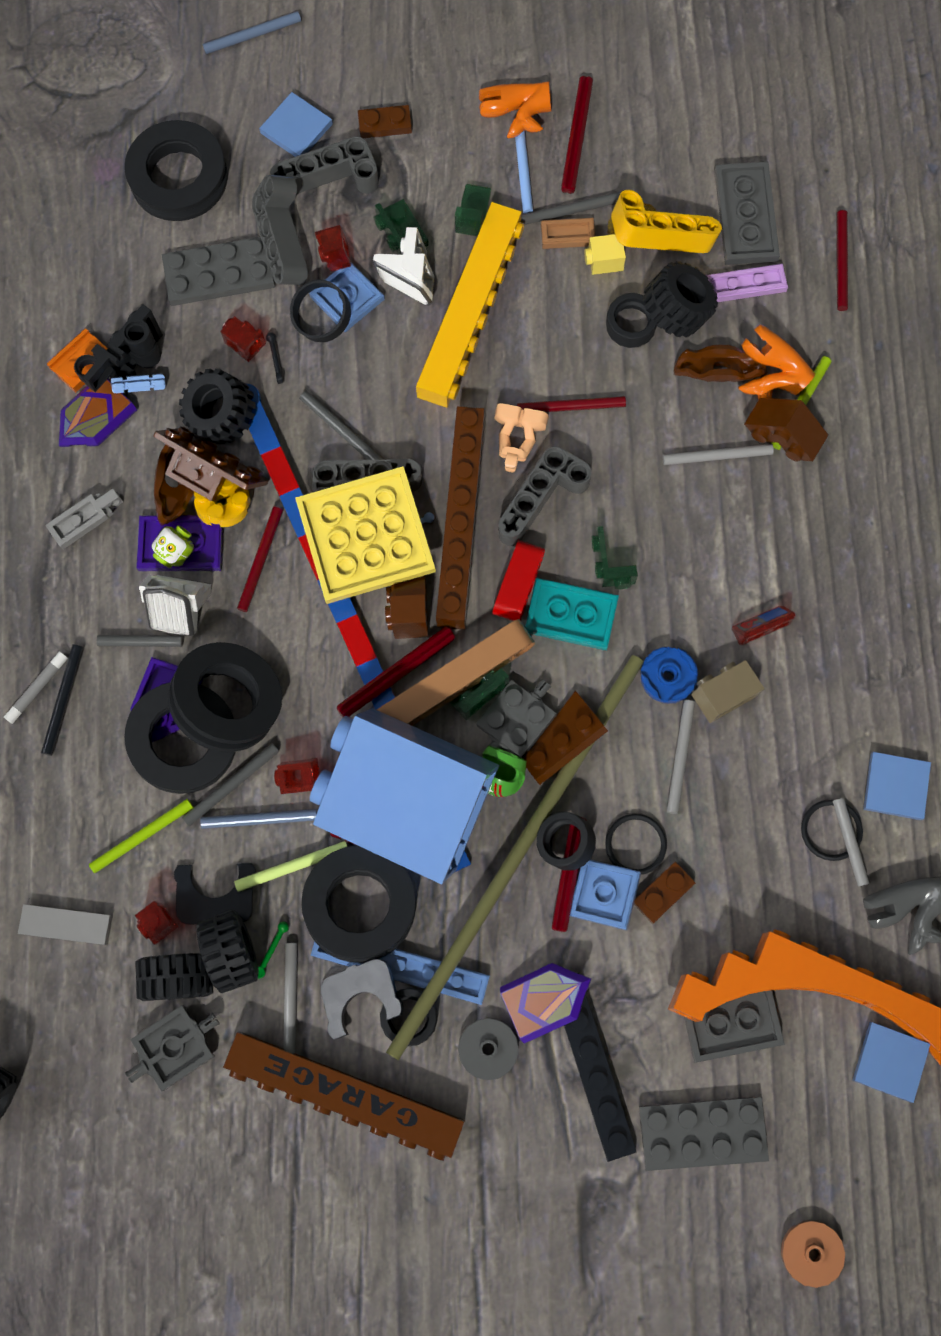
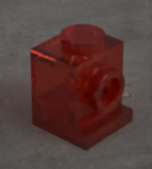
M340 225L315 232L316 239L320 245L318 247L319 256L322 262H327V267L331 272L351 266L348 242Z
M235 316L228 319L220 331L225 344L247 362L266 344L263 332L259 328L256 330L248 321L242 322Z
M318 758L287 761L278 764L274 772L276 786L280 787V793L312 791L320 775ZM295 770H300L301 779L295 777Z
M157 901L151 902L135 915L138 919V924L136 925L138 930L146 939L149 938L153 945H156L179 927L163 904Z

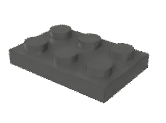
M772 990L748 994L726 1002L705 1013L703 1020L699 1022H694L684 1017L694 1063L785 1045Z

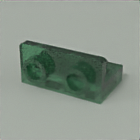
M404 199L384 209L380 203L375 205L376 215L373 216L375 224L379 231H385L387 235L386 241L392 252L397 251L398 255H403L401 254V239L406 236V227L417 228L425 247L429 246L428 238Z
M502 668L496 672L492 670L478 684L450 701V703L465 720H468L509 684V675Z

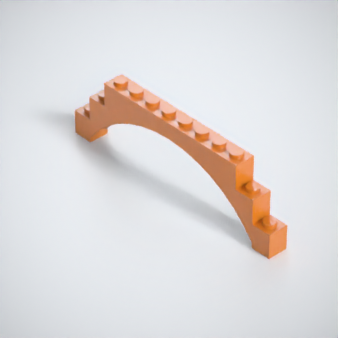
M775 929L773 932L769 931L762 934L752 962H749V956L735 950L732 951V954L729 952L722 954L711 984L707 983L709 978L692 971L691 975H681L668 1010L694 1022H699L703 1020L705 1013L748 994L788 989L830 994L864 1005L890 1019L912 1037L930 1043L928 1052L941 1066V1006L939 1008L931 1004V999L925 995L913 992L911 995L902 991V986L890 980L879 981L873 978L874 973L867 969L857 967L855 970L845 965L846 960L838 956L829 954L826 957L817 953L818 948L809 943L801 942L799 945L790 941V935Z

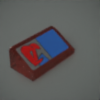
M778 606L734 625L732 631L739 645H744L790 625L796 615L788 608Z

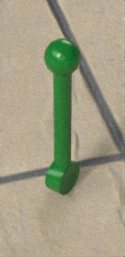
M285 921L278 924V932L260 967H258V979L265 977V968L283 933L289 930V924Z

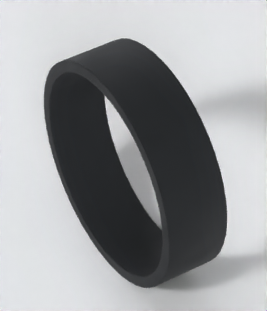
M313 280L301 286L294 294L290 305V318L295 329L306 338L315 342H328L340 336L348 326L351 317V306L346 294L335 284L326 280ZM320 287L333 288L338 291L343 303V312L339 323L333 330L324 335L313 336L306 334L301 328L298 318L302 300L314 289Z

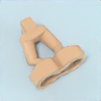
M503 403L497 404L494 419L504 425L499 433V455L506 458L505 471L515 472L518 461L524 462L536 442L534 431H545L549 418L547 413L528 408L522 410L521 407ZM514 426L524 428L525 441L519 448L511 447L509 436Z

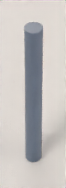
M298 11L202 45L205 53L209 54L301 22Z
M317 809L201 817L200 824L201 829L314 821Z

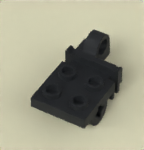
M142 304L138 310L133 311L129 315L124 326L112 334L107 344L109 347L107 350L96 344L91 350L93 355H82L75 361L74 370L76 374L95 393L109 377L122 376L123 379H126V376L137 375L133 370L136 365L143 368H152L159 363L161 352L156 342L163 334L151 309ZM86 365H93L86 374H82V369Z

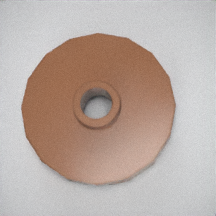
M807 1220L798 1223L796 1226L794 1225L787 1231L782 1240L781 1257L785 1268L792 1278L804 1286L818 1288L829 1285L838 1278L844 1267L845 1251L842 1240L833 1229L822 1222ZM812 1249H817L819 1252L816 1260L809 1258V1252Z

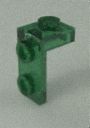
M470 184L465 185L461 207H457L455 212V233L478 236L486 217L491 195L490 188Z
M597 526L596 535L591 537L593 552H598L599 562H595L596 579H601L602 587L615 586V589L630 588L636 583L638 577L637 566L608 568L603 526Z

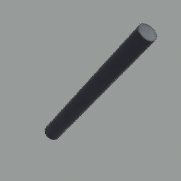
M72 644L41 750L42 754L53 755L83 651L82 646Z

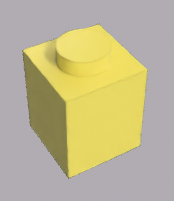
M615 234L590 237L589 248H586L584 253L586 265H591L592 275L624 271L626 258L624 245L617 241Z

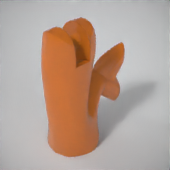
M549 81L530 84H500L479 90V100L482 102L479 105L480 114L485 118L499 117L519 109L510 126L507 138L517 137L524 130L532 133L543 130V127L532 116L552 111Z
M759 324L754 330L767 344L760 350L756 344L746 338L741 346L744 352L754 361L779 368L782 372L771 373L762 378L754 379L739 386L738 389L745 394L757 395L758 400L759 398H772V391L777 388L793 395L799 394L812 381L816 373L791 345L766 326Z

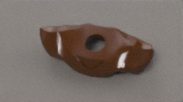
M710 345L700 350L686 349L676 361L674 375L688 376L706 382H738L766 376L767 366L754 361L743 350L735 346ZM717 365H722V366L727 367V369H713V368H714L715 366H717Z
M165 444L160 452L154 475V500L157 518L161 526L177 519L186 510L194 494L193 490L179 482L177 487H171L166 483L165 473L175 452V449Z

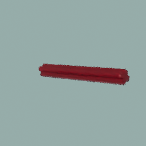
M581 76L579 78L561 185L563 193L573 194L576 188L593 79L590 76Z
M444 627L342 701L336 708L340 716L350 717L454 640L453 632L448 627Z

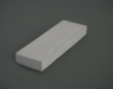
M23 904L18 934L107 945L112 916Z

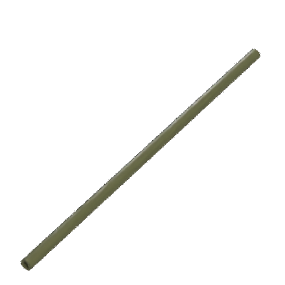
M635 655L630 657L595 714L604 726L644 663L641 658ZM593 744L563 766L387 1049L386 1053L399 1061L537 837L541 824L552 813Z

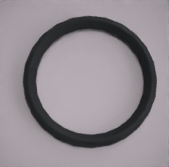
M823 800L815 803L805 813L801 825L802 838L808 849L819 858L829 861L846 859L849 857L847 851L838 855L825 854L815 848L808 837L807 826L811 815L821 807L834 806V800ZM846 804L848 813L856 823V840L859 847L863 838L862 822L856 811Z
M629 814L619 818L611 825L606 835L605 848L613 865L640 871L641 875L652 872L661 864L667 851V841L663 829L655 820L643 814ZM629 820H642L649 823L660 837L661 850L659 856L654 863L643 869L625 867L619 863L612 852L611 841L613 833L617 827Z

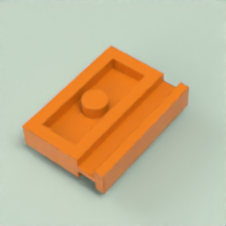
M85 328L47 363V366L76 393L85 383L80 380L74 370L75 361L82 355H93L91 350L96 344L105 350L108 348ZM86 365L82 369V374H86L93 365Z

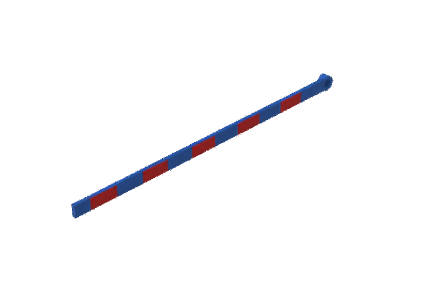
M247 384L249 386L248 390L254 395L252 401L256 405V408L252 409V413L255 414L254 420L250 419L248 423L251 425L249 431L321 588L295 499L296 497L303 496L261 404L259 391L255 386ZM350 597L329 603L328 606L360 677L364 685H366L383 672ZM391 687L372 700L375 710L395 698ZM465 850L455 872L471 865Z

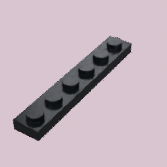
M585 994L578 1019L564 1025L606 1160L609 1162L637 1153Z

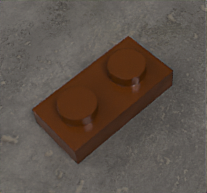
M409 105L358 110L360 137L363 139L412 133Z
M674 862L635 899L634 905L654 924L696 883Z

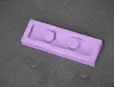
M783 264L706 275L708 281L714 286L713 290L717 293V302L782 293L788 289Z

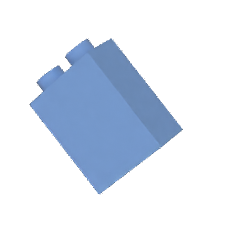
M373 708L355 715L354 719L344 716L335 729L330 745L332 749L340 752L334 771L332 773L326 769L323 770L318 776L310 794V802L320 806L313 825L439 884H443L457 870L499 765Z

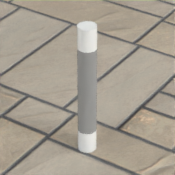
M59 651L6 713L4 718L13 724L68 658Z

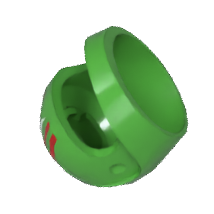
M488 745L482 753L483 758L499 765L488 794L495 797L511 796L524 783L527 761Z

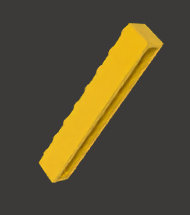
M491 202L417 382V398L448 408L451 399H456L460 385L457 384L460 376L464 377L468 370L469 361H467L470 352H475L479 338L476 337L478 331L485 328L488 319L486 311L489 306L493 307L495 303L497 284H502L506 275L505 264L507 261H512L516 248L514 242L516 238L520 239L525 224L521 223V211Z

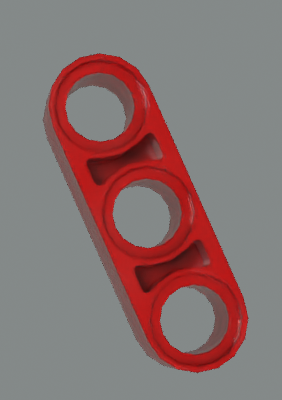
M518 540L492 612L493 615L511 621L517 619L521 621L544 557L545 548Z

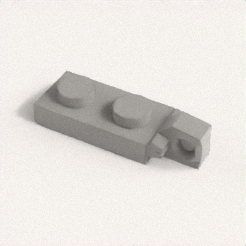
M113 488L102 496L100 493L94 496L90 494L46 524V527L58 545L64 550L109 519L108 517L114 514L112 510L123 503V501Z

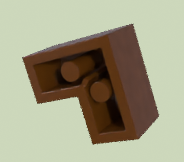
M759 398L744 423L756 441L761 443H779L785 450L786 456L796 462L800 460L813 462L828 437V433L802 400Z
M425 575L386 587L387 603H390V606H385V619L388 631L393 630L395 639L428 637Z

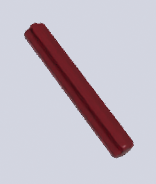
M571 824L564 858L572 856L577 851L581 842L580 830ZM578 869L562 870L552 922V930L566 932L568 930Z

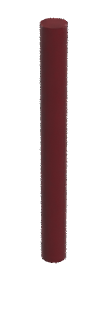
M840 210L837 212V310L846 311L848 309V212Z
M626 397L517 403V406L521 407L522 410L528 408L543 412L626 407Z
M273 506L237 606V609L240 611L248 612L283 513V509Z

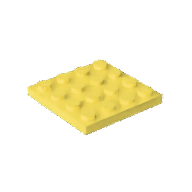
M404 466L295 498L326 604L436 572Z

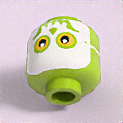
M179 525L176 529L169 526L164 527L152 543L153 557L168 568L182 566L194 550V545L190 540L191 533Z

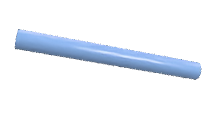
M524 130L515 137L522 209L523 214L533 212Z

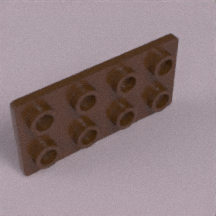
M181 426L176 429L167 428L166 430L155 431L153 435L156 439L175 449L165 475L210 501L217 499L225 479L245 490L265 486L269 482L268 478L262 476L263 472L253 466L247 467L240 463V459L230 453L224 454L217 450L216 444L208 440L201 441L194 437V433L189 431L188 428Z

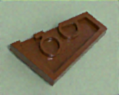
M576 690L524 758L527 761L526 768L539 785L608 732Z

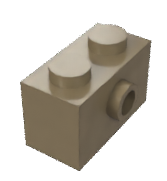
M746 660L738 665L735 662H731L720 670V675L713 678L710 674L697 682L698 688L692 693V697L709 723L753 700L765 689Z

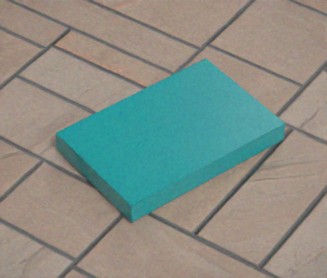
M536 578L525 628L532 635L607 651L619 595Z

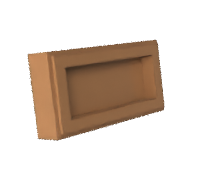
M594 218L542 220V249L588 247L590 237H595Z

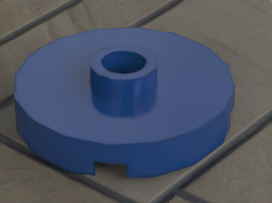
M661 647L652 651L645 658L640 671L641 683L645 692L654 700L662 703H677L686 699L693 692L697 682L698 669L693 658L684 650ZM670 672L673 675V679L666 680L663 674Z

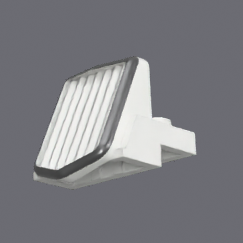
M406 227V236L401 239V254L403 255L374 254L373 262L377 274L385 283L415 300L429 305L433 300L435 276L426 258L427 250L418 229Z
M148 575L139 585L142 602L145 605L149 628L172 635L194 636L197 632L198 611L211 595V584L161 575Z

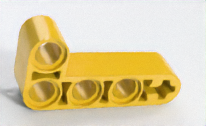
M624 190L620 193L611 213L617 241L627 247L708 253L711 251L722 230L720 222L709 216L645 211L641 196L633 190Z

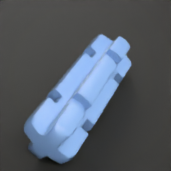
M162 373L152 374V377H149L148 374L126 376V379H123L122 376L111 378V388L113 393H124V390H128V392L150 391V388L163 390L165 389V377Z

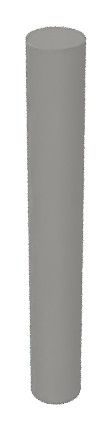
M844 798L834 800L833 805L857 886L868 885L870 883Z

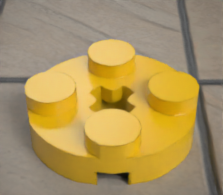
M225 479L218 497L214 501H210L194 491V505L197 515L207 525L211 526V523L220 524V527H230L241 522L248 513L247 509L251 503L248 490L239 487ZM225 498L227 500L225 505H222V503L216 504L220 499Z

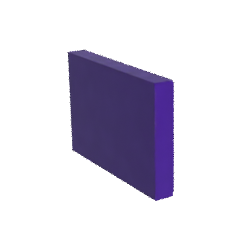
M180 515L174 521L162 526L157 516H139L136 568L138 571H221L223 527H220V524L211 523V526L201 521L198 515ZM179 525L191 533L190 540L194 545V550L182 566L168 568L153 557L152 543L164 527L169 526L176 529Z

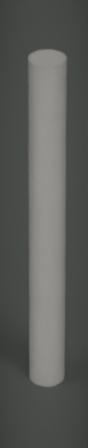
M773 444L663 454L662 459L663 465L773 455Z
M684 700L667 806V813L678 814L695 707V701Z
M285 943L283 1049L294 1054L296 1047L297 943Z

